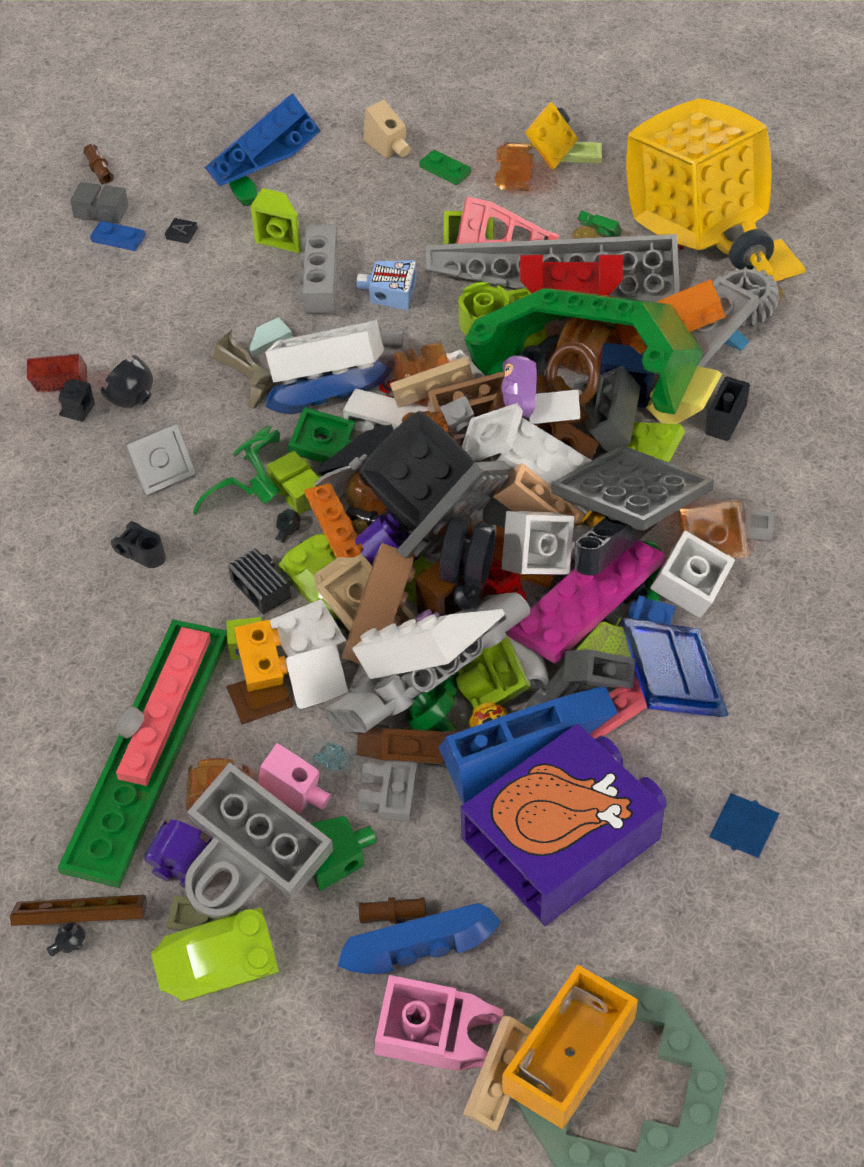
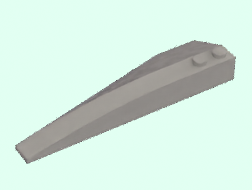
M677 234L425 245L426 271L517 289L526 288L520 281V255H543V262H599L600 255H623V280L609 296L656 302L680 292Z

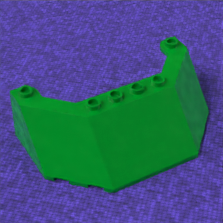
M546 288L476 319L464 339L473 364L485 376L503 372V362L510 357L519 356L528 337L545 329V324L556 319L562 321L569 317L634 326L647 346L642 358L643 367L648 372L660 374V378L652 393L653 406L659 412L673 415L676 414L703 355L702 349L671 304Z

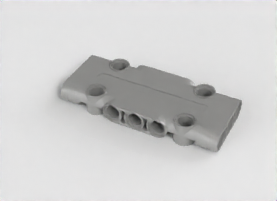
M518 593L487 595L479 601V604L474 609L455 613L503 609L505 615L449 664L395 674L390 677L384 676L370 679L366 676L350 687L352 693L346 694L326 708L325 712L328 719L339 731L365 733L389 715L393 716L406 710L413 704L414 697L421 692L432 690L478 657L483 648H489L502 641L507 636L506 631L530 615L528 603Z

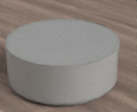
M135 707L129 708L118 721L116 732L126 739L132 737L141 727L144 713Z

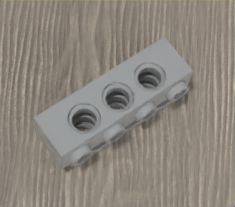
M336 225L306 226V236H301L302 251L305 252L300 253L301 268L304 269L299 271L300 285H303V287L298 288L299 302H304L306 314L336 313L338 275Z

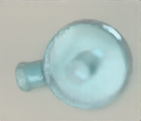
M328 743L321 748L319 753L314 754L313 761L315 763H322L324 768L336 772L347 763V755L342 746Z

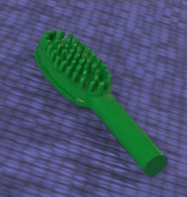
M244 176L229 183L237 200L243 206L245 204L247 207L249 204L251 206L258 195L253 181L249 177Z

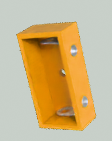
M577 965L502 1074V1092L563 1130L635 1020L638 999L582 966ZM567 1050H573L575 1054L569 1057L565 1054V1052Z

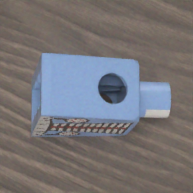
M377 261L374 264L372 275L358 274L357 289L369 290L371 303L409 310L417 279L416 261Z

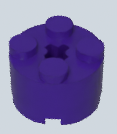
M390 512L388 515L381 514L355 538L356 545L361 543L364 548L361 554L371 565H373L376 553L382 543L398 549L411 535L402 527V521L393 512Z
M170 819L169 823L165 820L147 849L144 860L154 867L152 870L153 875L165 881H169L171 877L181 880L179 884L185 889V878L188 869L212 839L210 838L208 843H206L199 837L202 832L195 827L178 820Z

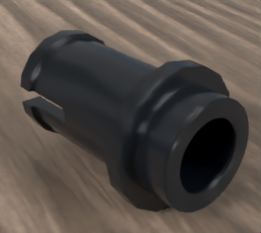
M349 506L346 510V514L350 517L352 524L365 528L381 515L378 514L377 510L370 512L355 508L354 506Z

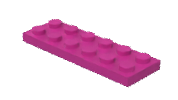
M638 540L596 575H583L574 569L530 609L529 616L508 630L509 637L556 664L565 655L566 651H570L665 562V554Z

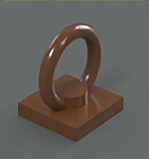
M569 342L560 346L553 353L547 366L546 375H537L536 394L571 390L563 378L557 376L558 368L562 359L568 354L577 353L581 355L587 363L589 377L585 390L579 395L580 419L555 422L584 423L589 415L583 406L592 399L599 385V363L595 354L588 346L579 342Z

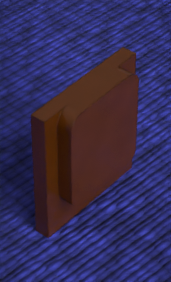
M245 680L226 686L242 725L293 707L284 682L281 685L250 692L247 690Z

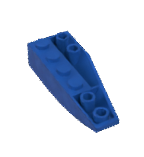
M292 93L249 127L204 168L218 186L221 187L293 156L321 130Z
M601 686L531 706L452 734L443 740L439 750L462 804H464L577 723L590 734L617 715L618 712L606 686Z

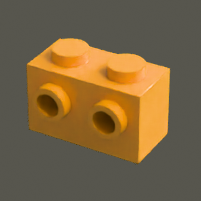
M270 619L234 627L248 692L283 684V674H287L288 671L284 656L278 657L276 646L281 645L278 628H271Z

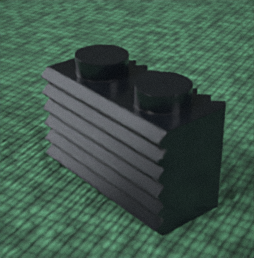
M728 376L724 377V381L720 384V388L707 410L706 435L725 441L730 440L747 406L750 390L748 382Z
M253 548L252 551L244 554L243 557H239L238 560L229 563L228 568L231 581L263 615L291 598L290 586H292V582L289 576L284 571L279 573L276 570L275 564L268 554L263 556L256 548Z

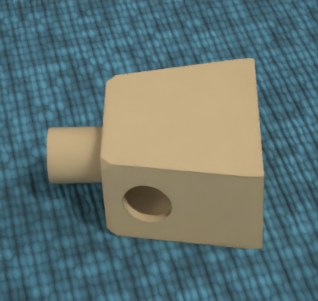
M385 100L366 108L363 141L385 158L395 153L400 157H405L410 152L411 147L405 142L406 125Z

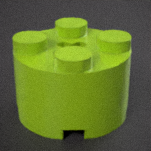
M478 282L465 287L463 294L458 298V322L461 331L467 335L476 319L510 304L508 292L499 285H497V288L491 287L488 282Z

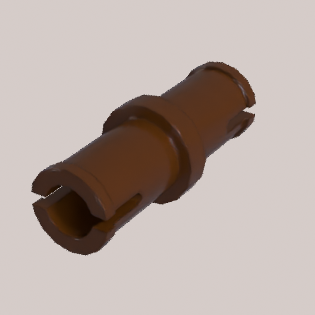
M92 144L85 146L83 153L89 161L91 171L96 173L99 182L102 185L104 182L106 184L112 182L114 176L108 168L107 159L100 154L95 144L93 146Z
M388 897V901L359 902V919L361 924L379 921H389L390 924H396L397 920L426 917L425 897L396 900L395 897Z

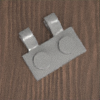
M386 760L385 766L363 763L362 784L378 785L382 783L381 792H373L366 789L359 790L357 811L373 812L378 810V818L410 822L417 762Z

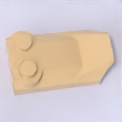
M362 554L353 558L339 556L313 575L316 582V590L349 631L351 630L372 565ZM405 604L403 609H397L395 617L400 619L398 626L415 619V616Z

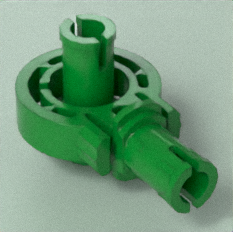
M458 671L432 690L421 692L413 698L414 702L405 717V722L411 729L428 730L432 727L435 731L456 730V726L446 715L455 704L454 697L457 694L455 688L457 686L456 677L459 676Z

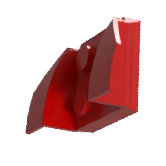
M520 255V281L531 294L546 288L610 295L623 280V255H600L599 262H543V255Z

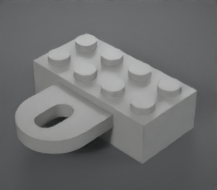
M229 762L187 812L191 823L209 836L212 841L188 869L185 878V891L195 910L206 917L215 919L226 918L238 913L265 881L289 900L293 901L333 852L332 840ZM221 871L231 873V883L217 899L207 900L203 897L204 889L217 873Z

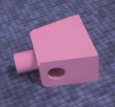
M276 743L260 766L259 785L298 813H302L308 803L323 810L331 797V793L318 787L320 773L318 769Z

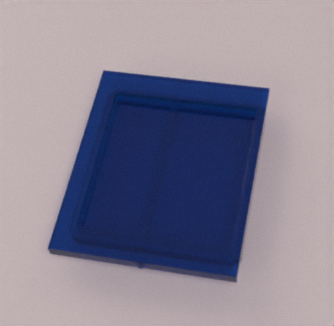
M627 618L621 621L631 656L636 658L635 669L648 709L715 717L728 716V711L700 628Z

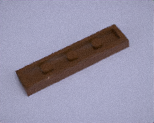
M143 894L21 901L15 904L10 914L11 926L143 919L147 908L146 895Z

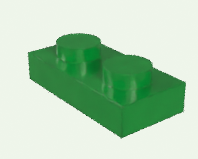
M432 150L419 161L420 168L455 185H458L471 174L470 166L436 150Z

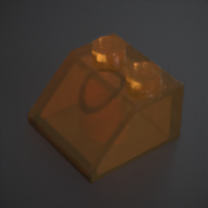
M729 498L684 506L678 510L681 534L685 530L733 559L749 556L741 500Z

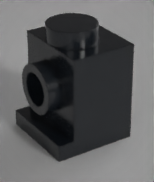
M71 378L63 384V388L59 393V402L62 407L59 416L80 422L85 420L95 405L90 383Z

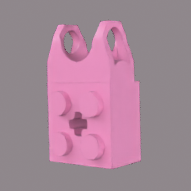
M389 975L375 1038L374 1055L458 1071L476 1067L482 1068L488 1052L470 1041L467 1033L471 1028L478 1025L500 1023L504 1010L486 1003L473 994L456 991L457 988ZM413 1019H419V1020H420V1024H418V1025L411 1024V1023H412Z

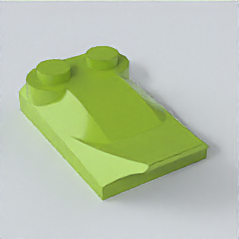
M316 534L289 550L278 566L281 571H284L289 576L293 587L309 603L322 599L334 621H337L339 617L316 590V582L313 576L335 560L336 557L324 534Z
M261 907L253 910H244L233 916L166 935L161 943L150 952L160 991L175 996L181 1002L279 973Z

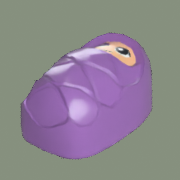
M513 356L504 361L502 365L505 372L501 385L505 407L518 403L523 410L522 418H529L534 412L536 402V363L524 356Z

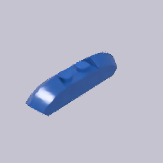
M376 360L373 362V366L369 368L358 369L357 366L349 367L348 371L344 373L332 374V371L322 373L323 376L319 378L307 379L306 377L291 384L278 385L270 391L266 407L285 414L302 413L304 407L309 408V403L315 406L328 402L327 398L336 395L337 398L348 397L352 395V391L355 388L369 391L382 384L390 375L392 369Z
M475 903L351 936L343 946L337 966L357 973L381 974L392 972V965L408 966L415 963L421 957L429 955L435 958L444 956L451 949H455L457 953H462L486 940L497 929L501 921L490 908L480 903Z

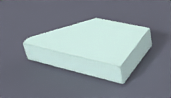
M279 317L257 327L250 346V355L254 357L268 350L278 340L292 338V331Z

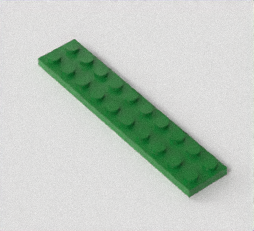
M172 619L132 707L144 712L181 627L210 633L211 641L148 786L118 780L116 772L132 737L126 739L119 734L59 863L58 869L60 874L116 888L121 887L228 641L226 630Z

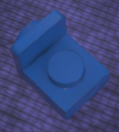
M639 595L638 601H633L631 604L629 618H632V622L636 627L668 635L676 606L647 599Z

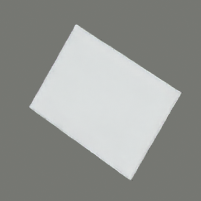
M569 390L536 394L534 412L529 417L530 423L580 419L579 391Z

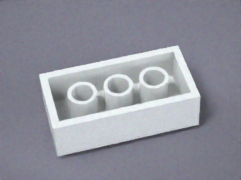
M377 320L278 340L265 353L273 383L282 381V384L285 385L298 381L297 378L307 376V379H315L323 376L322 373L332 371V374H340L348 371V368L357 366L358 369L372 367L373 362L378 360L379 356L383 353L384 347Z
M521 417L512 449L503 454L493 455L490 462L505 461L512 469L523 463L547 483H550L551 480L556 481L592 460Z

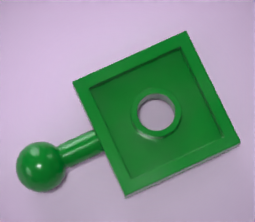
M304 407L288 444L287 453L295 450L301 457L324 463L353 441L350 438L354 431L355 421ZM318 434L326 435L328 438L321 440L316 438L315 436H317Z

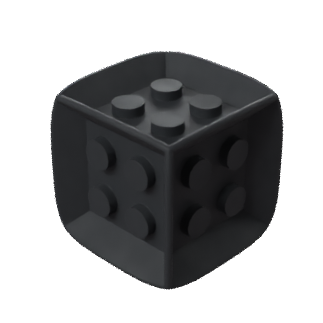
M417 411L403 421L370 454L359 470V477L365 485L372 489L378 499L413 532L475 462L434 420L421 411Z

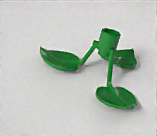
M270 425L266 426L244 441L234 451L233 456L236 457L244 450L246 455L243 459L249 458L258 473L248 481L252 485L251 487L246 486L233 477H227L211 486L200 496L193 510L194 515L197 514L199 507L207 496L230 484H235L245 490L249 496L254 493L263 505L281 492L266 473L258 457L263 446L280 441V432L276 429L269 433L272 427Z

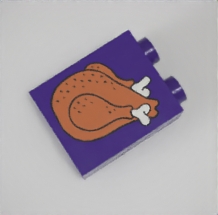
M577 723L460 806L461 839L530 912L546 926L661 839L664 810L667 807V801L662 790L653 780L645 776L637 780L623 767L622 755L610 739L605 736H599L594 739Z

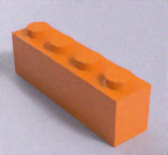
M711 279L656 301L671 304L689 332L726 317ZM615 323L623 345H629L639 353L647 349L634 326Z

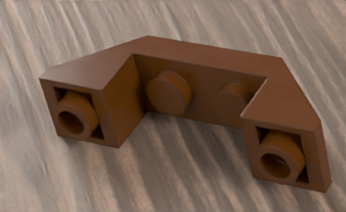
M375 725L365 733L358 732L357 755L380 760L445 764L439 746L447 736L463 730L435 731L389 728L387 725Z

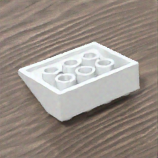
M503 609L450 614L437 618L435 615H430L419 622L412 619L401 626L391 624L380 631L373 628L360 636L362 641L352 649L370 679L445 665L455 659L502 618L505 613Z

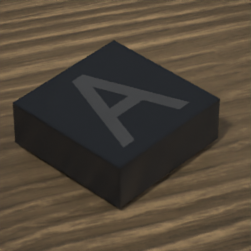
M174 218L165 232L166 239L189 244L198 229L197 222Z

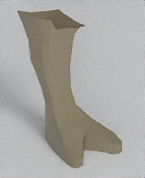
M232 329L216 342L214 355L211 358L238 370L251 379L249 383L251 392L248 406L255 409L277 382L273 383L269 369L255 364L248 352L235 343L232 337Z

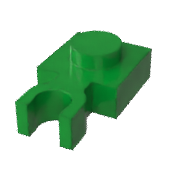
M581 210L577 218L581 221V225L596 229V233L601 237H620L622 233V228L615 220L597 214L594 216Z

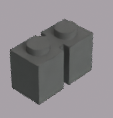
M80 182L70 200L74 218L81 220H95L96 218L99 221L120 224L129 206L126 189L105 185L98 199H96L101 186L99 184Z

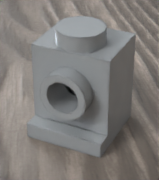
M466 395L440 407L456 442L465 438L470 420L475 417Z

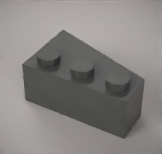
M623 365L600 375L596 393L585 405L586 412L589 415L586 419L589 432L607 452L630 443L638 404L640 385ZM588 380L579 384V389L582 392L585 390Z

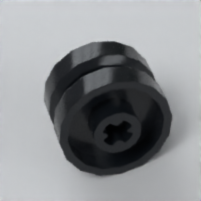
M453 517L449 523L442 548L439 569L440 580L456 584L464 574L467 587L482 590L487 582L493 560L496 525L480 522L472 532L469 519Z

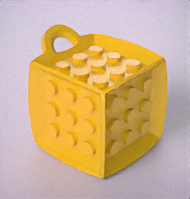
M698 98L667 109L643 122L628 133L626 170L633 218L655 234H677V243L679 245L695 250H702L716 245L719 250L729 255V250L734 242L729 241L723 233L740 224L743 227L744 233L757 229L755 223L768 213L772 179L770 142L767 126L752 116L728 105Z

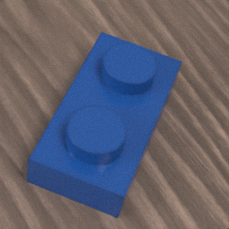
M100 221L90 235L91 242L136 251L145 237V231Z

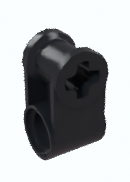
M129 522L126 525V530L119 537H114L111 540V546L116 553L127 559L130 558L145 567L156 568L161 566L166 560L160 535L142 527L136 522Z

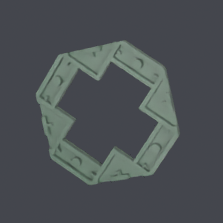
M604 976L602 979L638 999L635 1021L664 1028L657 1059L691 1067L679 1128L643 1119L637 1150L632 1152L568 1135L567 1130L570 1120L562 1130L516 1100L515 1102L535 1137L540 1141L548 1154L549 1160L554 1167H670L681 1161L688 1154L713 1142L727 1071L672 992ZM548 1007L524 1019L522 1024L533 1030Z

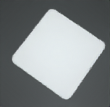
M335 644L286 658V665L298 708L302 709L326 702L348 692L338 649Z

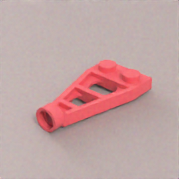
M466 197L456 244L511 242L514 226L529 230V241L543 240L544 237L545 240L559 239V234L546 231L493 202ZM490 217H495L506 224L507 229L503 239L488 240L485 237L487 222Z

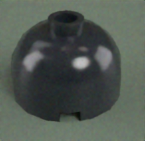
M136 355L132 356L134 360L131 362L125 359L118 364L105 380L108 383L106 390L103 387L101 388V394L116 406L130 408L138 403L143 405L152 395L150 390L153 386V375L147 364Z

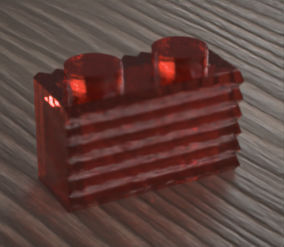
M79 353L27 359V380L37 392H45L46 390L48 392L51 390L60 391L63 388V384L71 378L87 382V364H85Z

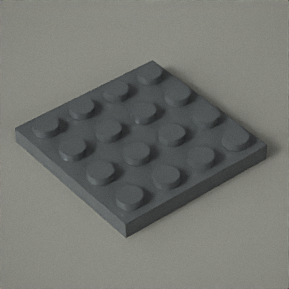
M621 445L552 482L551 493L562 497L565 501L584 506L587 510L599 512L612 520L621 521L631 525L634 529L644 531L712 491L714 479Z
M505 461L475 462L396 551L405 559L411 558L413 555L418 558L421 555L427 556L430 553L442 552L451 519L459 517L469 519L471 523L472 519L470 516L476 509L480 511L490 502L491 498L489 495L495 488L499 490L510 479L508 474L512 468Z

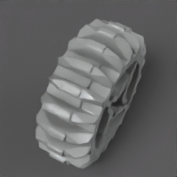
M746 266L742 270L735 267L733 272L726 270L724 276L719 275L725 280L759 296L761 303L741 324L743 328L746 324H751L754 327L757 321L764 324L766 318L772 317L780 299L778 285L772 275H767L765 270L758 272L756 267L749 270Z

